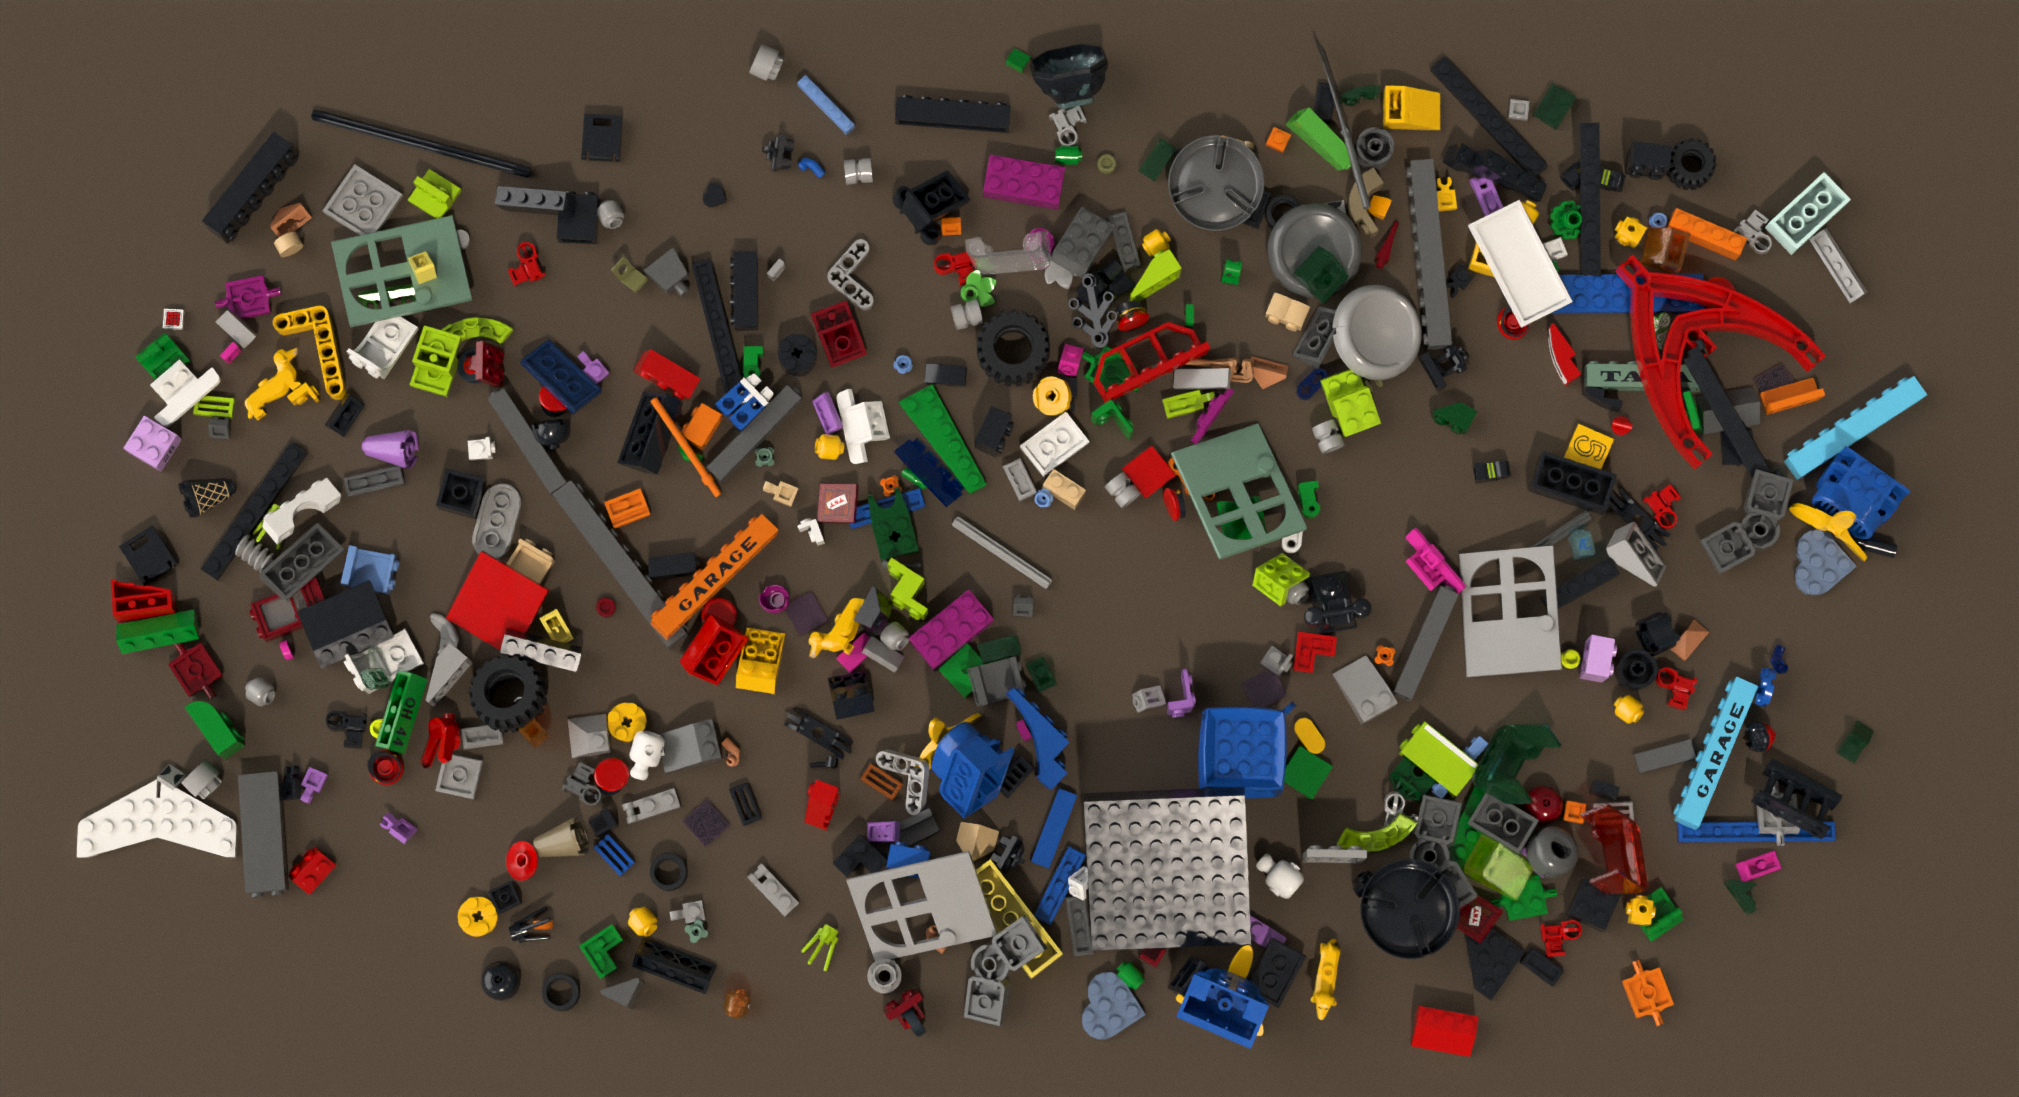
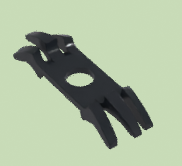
M1622 488L1618 492L1623 500L1628 503L1627 505L1611 493V499L1618 508L1610 500L1608 506L1616 515H1619L1628 524L1633 522L1634 515H1641L1644 520L1643 524L1637 526L1651 546L1656 550L1659 548L1650 538L1664 547L1667 545L1655 531L1667 538L1671 534L1662 529L1657 522H1654L1626 495Z
M795 707L793 711L804 717L805 720L788 712L785 714V716L801 727L798 728L785 722L784 726L819 744L843 760L844 756L832 748L833 745L849 754L852 752L836 739L839 738L850 745L853 743L852 740L830 729ZM817 727L824 730L823 737L819 739L813 736V730Z

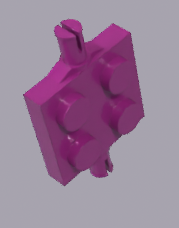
M263 275L225 283L226 299L215 301V307L218 309L227 306L241 320L271 314L270 297L281 295L280 287L268 290Z
M1231 388L1227 389L1223 395L1220 394L1218 398L1214 397L1208 405L1207 414L1203 412L1197 420L1196 426L1198 429L1191 439L1194 444H1198L1224 408L1225 403H1228V400L1234 393Z

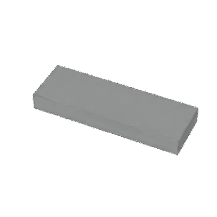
M1229 368L1175 369L1173 388L1176 390L1230 389L1231 370Z

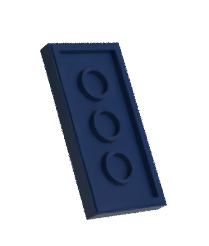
M549 339L520 360V364L573 415L602 393V389Z

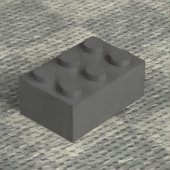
M1081 207L1055 247L1051 261L1083 278L1089 272L1110 239L1114 225Z

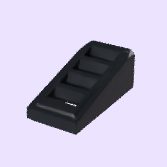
M1021 756L1007 769L1003 781L1011 790L1008 791L1003 786L1000 789V792L1007 799L1034 771V768ZM1020 764L1027 771L1024 773L1017 767V765ZM1015 770L1022 777L1018 779L1012 771ZM1010 776L1016 784L1013 785L1006 777Z

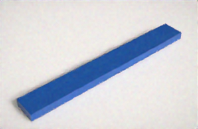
M1824 821L1825 824L1830 826V830L1822 839L1800 828L1798 834H1785L1784 840L1785 842L1836 841L1835 821ZM1701 822L1696 830L1677 823L1678 843L1777 842L1776 835L1759 834L1758 822Z

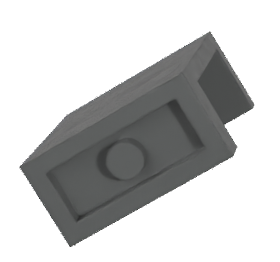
M1016 657L967 669L977 707L1009 699L1005 693L1010 688L1015 690L1019 688L1025 694L1026 684L1024 679H1021L1019 673L1021 671V664L1019 660H1016Z

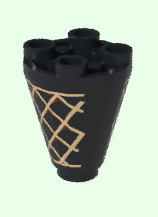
M232 479L184 480L182 483H178L181 495L183 494L186 500L183 501L184 508L190 518L199 517L236 493Z

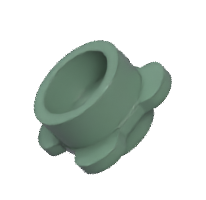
M757 448L755 450L757 455L755 463L758 467L774 465L773 448Z
M696 920L695 923L685 927V932L689 934L692 943H696L698 939L705 938L708 935V931L705 930L701 920Z

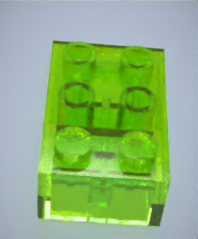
M1482 834L1463 867L1466 877L1516 901L1534 870L1526 860L1499 842Z

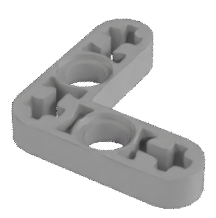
M859 239L850 246L829 270L827 278L830 285L859 309L867 311L874 305L873 296L850 277L853 271L868 256L870 250L867 241ZM859 245L861 247L864 245L865 252L860 251L857 254V257L859 258L857 260L854 256L855 253L858 251L857 246ZM847 258H851L854 261V265L850 268L843 265V261ZM832 274H840L839 277L844 282L842 287H839L841 285L840 281H838L837 279L834 281L832 280ZM847 285H854L856 291L853 294H848L845 291ZM859 291H862L860 293V296L862 298H869L868 305L866 303L862 305V300L857 296L859 294Z
M889 749L879 752L876 756V762L879 767L908 775L906 809L908 813L916 815L924 811L930 770L928 762L922 758ZM900 759H904L906 762L905 769L900 766ZM915 782H918V783L920 784V786H921V791H920V792H918V791L915 790V788H914V783H915Z

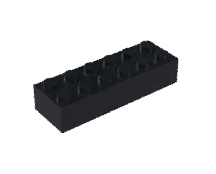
M276 132L270 135L203 218L202 222L210 232L226 244L237 237L239 229L249 222L251 214L259 210L263 199L272 194L274 186L278 181L280 182L284 179L288 168L296 164L299 155L293 145Z

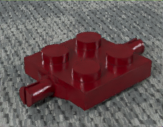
M183 643L174 644L180 654L168 666L187 695L191 698L198 692L205 691L210 700L216 697L217 694L211 685L221 678L223 674L204 645L199 643L191 649H186Z

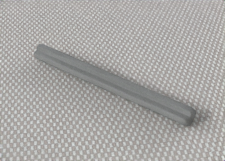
M957 517L953 521V527L1045 589L1050 586L1051 578L961 517Z

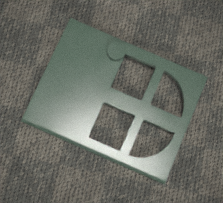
M452 215L331 241L350 327L472 301ZM402 237L407 262L381 267L375 242ZM368 244L373 269L347 275V263L350 256L359 247ZM426 251L433 262L437 278L419 284L408 258ZM411 276L416 302L390 307L384 282ZM377 284L382 309L374 310L362 306L354 299L350 289Z
M1259 424L1171 453L1219 560L1307 530V526ZM1271 475L1279 495L1252 504L1243 483ZM1229 488L1238 509L1211 518L1202 497ZM1284 504L1286 514L1283 522L1274 531L1266 534L1257 513ZM1243 518L1252 539H1231L1221 534L1216 527Z

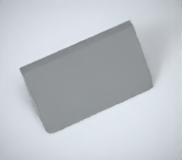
M230 308L216 321L243 348L250 344L258 335Z
M872 636L861 652L894 673L905 657L897 651L889 649L884 643Z

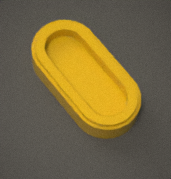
M1307 718L1299 719L1294 725L1295 734L1306 750L1312 754L1321 753L1325 748V740L1311 720Z

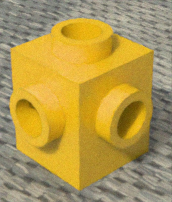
M1626 217L1624 222L1620 220L1616 226L1617 234L1615 238L1618 239L1620 244L1624 246L1629 245L1635 249L1647 227L1641 225V222L1636 218Z
M1636 895V898L1630 899V903L1627 902L1626 905L1628 923L1644 926L1651 925V919L1655 917L1656 907L1653 906V901L1648 900L1647 896Z

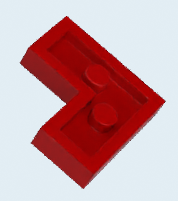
M1298 632L1293 671L1313 673L1315 655L1334 657L1337 637Z

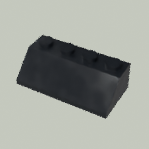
M643 392L617 463L644 473L658 475L672 433L650 401L657 397L675 425L681 413L683 402L667 394Z

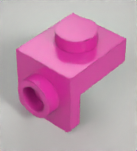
M1065 344L1058 373L1076 377L1084 349Z

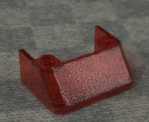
M1608 803L1582 813L1581 818L1592 824L1591 834L1593 838L1602 843L1606 874L1591 879L1590 883L1606 894H1634L1647 891L1648 880L1638 825Z

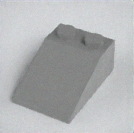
M1633 521L1615 530L1606 548L1609 557L1632 574L1654 587L1657 586L1666 569V565L1637 524Z
M451 643L443 645L438 651L439 655L436 658L427 692L426 701L434 708L473 664Z
M1367 656L1332 674L1361 725L1398 704L1389 687Z

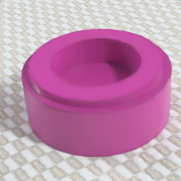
M287 640L280 642V648L287 661L293 659L294 654Z

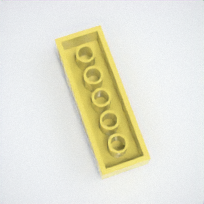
M990 859L979 867L976 872L997 934L1026 915L1047 947L1045 951L1022 967L1029 978L1032 979L1060 958L1063 953Z

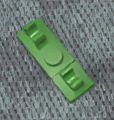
M413 284L386 287L389 302L394 301L395 298L402 296V304H406V297H411L412 302H416ZM378 289L359 291V302H364L363 306L368 308L367 304L371 302L374 304V308L377 309V300H380Z

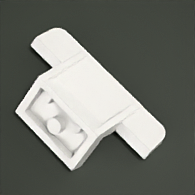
M179 359L150 384L168 404L154 418L163 427L171 426L220 383L221 378L211 367L197 379Z
M846 389L838 393L836 399L850 461L853 464L868 462L865 443L887 440L890 436L882 401L862 402L855 405L852 389Z

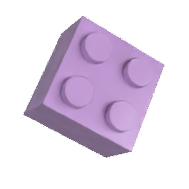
M143 416L123 449L162 472L182 439L172 431Z
M1591 635L1585 640L1580 679L1602 683L1609 678V675L1612 676L1614 664H1611L1612 657H1615L1617 652V645H1614L1615 639Z

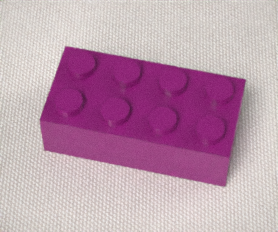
M990 155L983 197L1058 210L1065 167Z
M968 590L909 637V643L934 672L967 643L971 642L992 625L994 619L973 593Z

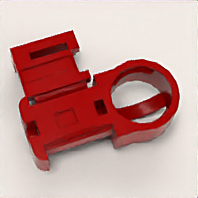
M530 242L519 244L516 254L521 264L519 268L514 270L510 268L507 271L514 287L528 281V278H530L529 282H534L545 277V273L541 272L536 261L538 255L534 245ZM525 246L532 248V257H529ZM520 248H522L525 258L521 257L519 253Z
M966 248V252L952 256L950 253L938 255L934 260L935 272L939 275H947L952 272L959 273V287L966 285L967 276L974 271L972 267L974 260L971 257L970 249ZM939 260H947L949 262L939 267L936 265Z
M1671 484L1661 490L1658 496V492L1654 491L1643 500V504L1647 502L1656 514L1654 518L1664 530H1670L1676 526L1677 515L1671 510L1670 503L1674 500H1681V497ZM1664 513L1672 514L1675 522L1672 524ZM1660 517L1663 518V520L1666 522L1668 526H1665L1661 523Z
M1665 667L1657 672L1655 681L1659 687L1670 689L1674 693L1673 699L1671 698L1667 702V706L1685 710L1689 695L1695 691L1694 685L1697 683V678L1689 679L1680 676L1678 671ZM1662 671L1667 672L1671 675L1672 679L1663 678L1660 676V673Z
M1570 920L1560 922V925L1544 926V923L1540 925V931L1542 932L1541 940L1545 942L1546 957L1566 955L1564 950L1561 949L1562 940H1575L1580 937L1582 927L1579 922ZM1569 923H1573L1577 926L1575 928H1565V926ZM1578 931V934L1572 938L1565 934V932Z

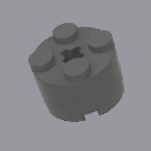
M1371 127L1359 135L1354 147L1359 165L1368 171L1373 167L1375 170H1379L1389 163L1394 151V140L1388 131Z

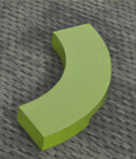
M478 317L466 318L449 324L442 329V331L461 336V341L470 338H487L500 345L514 331L511 327L500 321Z
M1399 813L1390 824L1375 831L1363 832L1346 827L1337 842V846H1342V848L1347 850L1350 846H1361L1362 850H1367V852L1381 851L1405 839L1415 828L1417 821Z

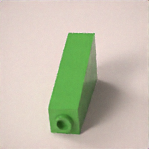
M1310 107L1297 111L1285 124L1338 171L1347 170L1351 167L1345 143Z

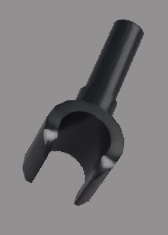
M828 756L827 762L810 763V768L827 767L834 769L837 767L838 758Z

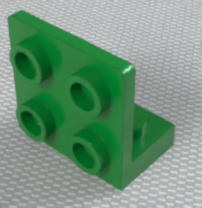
M1109 400L1092 412L1091 422L1094 426L1105 424L1110 420L1109 417L1111 416L1128 440L1132 438V428L1134 426L1128 418L1125 419L1121 414L1123 411L1117 402L1113 403L1112 400Z
M1260 496L1250 498L1252 504L1261 502ZM1217 502L1219 516L1237 510L1236 502ZM1260 511L1257 515L1267 534L1263 511ZM1243 518L1221 525L1222 534L1228 538L1235 540L1252 539Z

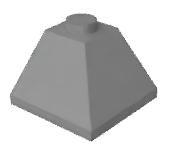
M607 714L567 719L572 758L611 753Z

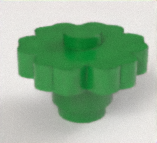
M1563 201L1559 206L1552 208L1549 214V219L1552 222L1549 227L1553 230V234L1561 235L1563 240L1575 239L1577 234H1580V224L1582 222L1580 205L1576 206L1574 201Z

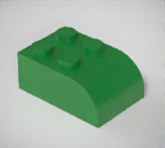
M203 701L192 702L184 707L220 757L227 759L245 746L242 742L244 737L239 730H236L234 727L232 728L233 721L223 711L221 712Z

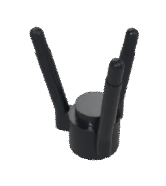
M543 907L527 917L514 922V925L509 926L512 940H519L522 943L550 939L549 935L526 937V935H529V929L550 922V918L527 926L523 924L546 911L547 907Z

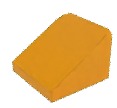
M1373 195L1370 202L1371 208L1367 209V213L1384 220L1392 200Z

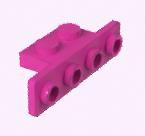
M1414 528L1405 537L1417 551L1405 562L1430 591L1442 582L1446 586L1455 589L1457 594L1466 587L1462 579L1457 576L1445 560L1432 570L1420 557V554L1431 544L1417 528Z

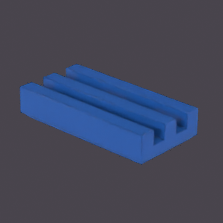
M608 834L593 847L620 877L635 864ZM607 841L629 862L627 865L606 844ZM603 846L612 855V857L623 867L621 871L602 852L600 847Z

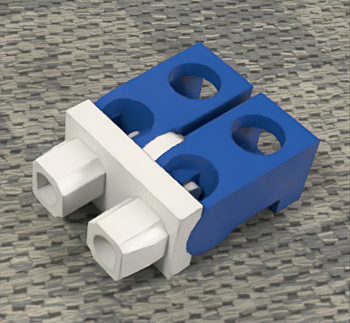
M752 374L747 379L743 378L715 403V406L727 418L732 415L729 420L740 431L768 405V401L774 395L767 386L760 393L755 389L761 382L756 374ZM740 405H742V406L733 414V412H734Z

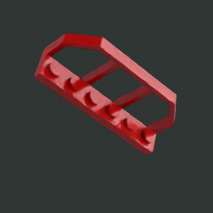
M1167 322L1102 354L1093 383L1106 403L1136 388L1140 389L1144 384L1167 373L1170 374L1173 370L1199 357H1204L1211 347L1208 342L1201 344L1194 330ZM1169 329L1190 336L1194 345L1190 347L1191 350L1187 352L1182 350L1174 355L1175 358L1168 360L1155 334ZM1149 338L1161 361L1157 363V367L1153 369L1151 366L1147 367L1139 375L1125 349ZM1119 352L1131 376L1126 378L1125 382L1120 385L1118 383L1111 385L1107 388L1108 391L1106 392L1099 380L1106 358Z

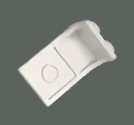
M401 316L377 321L360 345L354 350L348 348L346 352L355 366L360 369L365 367L371 376L376 379L381 377L385 380L419 328Z
M405 629L395 634L394 638L355 655L346 654V661H344L348 671L355 674L356 677L353 680L358 689L360 688L361 691H365L368 694L394 681L398 670L410 672L424 664Z

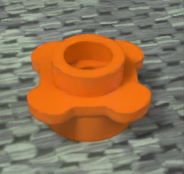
M893 475L880 481V485L884 489V496L890 497L891 494H894L895 487H898L900 492L902 491L897 476Z
M1379 645L1376 648L1377 657L1374 659L1375 663L1392 666L1395 649Z

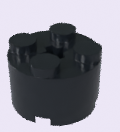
M793 334L783 339L778 347V359L781 368L786 373L796 377L809 374L817 362V352L813 341L804 334ZM798 352L800 354V358H797L795 356V353Z
M1656 612L1637 621L1635 626L1639 625V630L1636 631L1641 646L1645 651L1649 650L1652 657L1675 647L1677 641L1680 640L1678 632L1671 625V618L1667 612Z
M1642 649L1630 650L1620 657L1615 665V677L1618 684L1630 691H1639L1646 688L1654 681L1658 672L1656 660L1647 651ZM1635 666L1637 670H1640V672L1637 674L1632 669Z

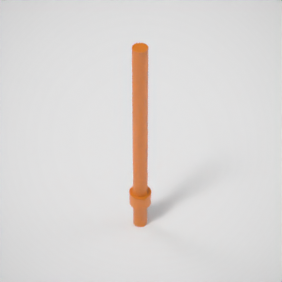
M653 398L650 402L701 475L704 485L709 487L715 497L719 496L721 491L713 481L715 479L712 474L707 472L658 398Z

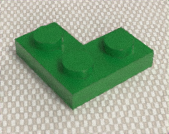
M613 924L579 946L600 979L618 969L607 953L623 942Z

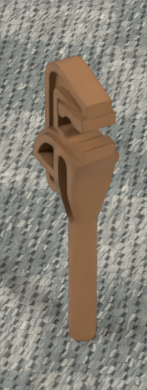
M1238 357L1217 360L1197 358L1185 364L1212 369L1229 368L1231 370L1230 381L1249 383L1254 377L1252 360L1246 358L1242 361L1240 373H1237Z

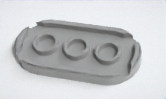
M504 483L496 484L489 488L483 496L472 536V543L478 554L481 551H485L499 559L506 555L511 547L522 506L520 494L511 485Z

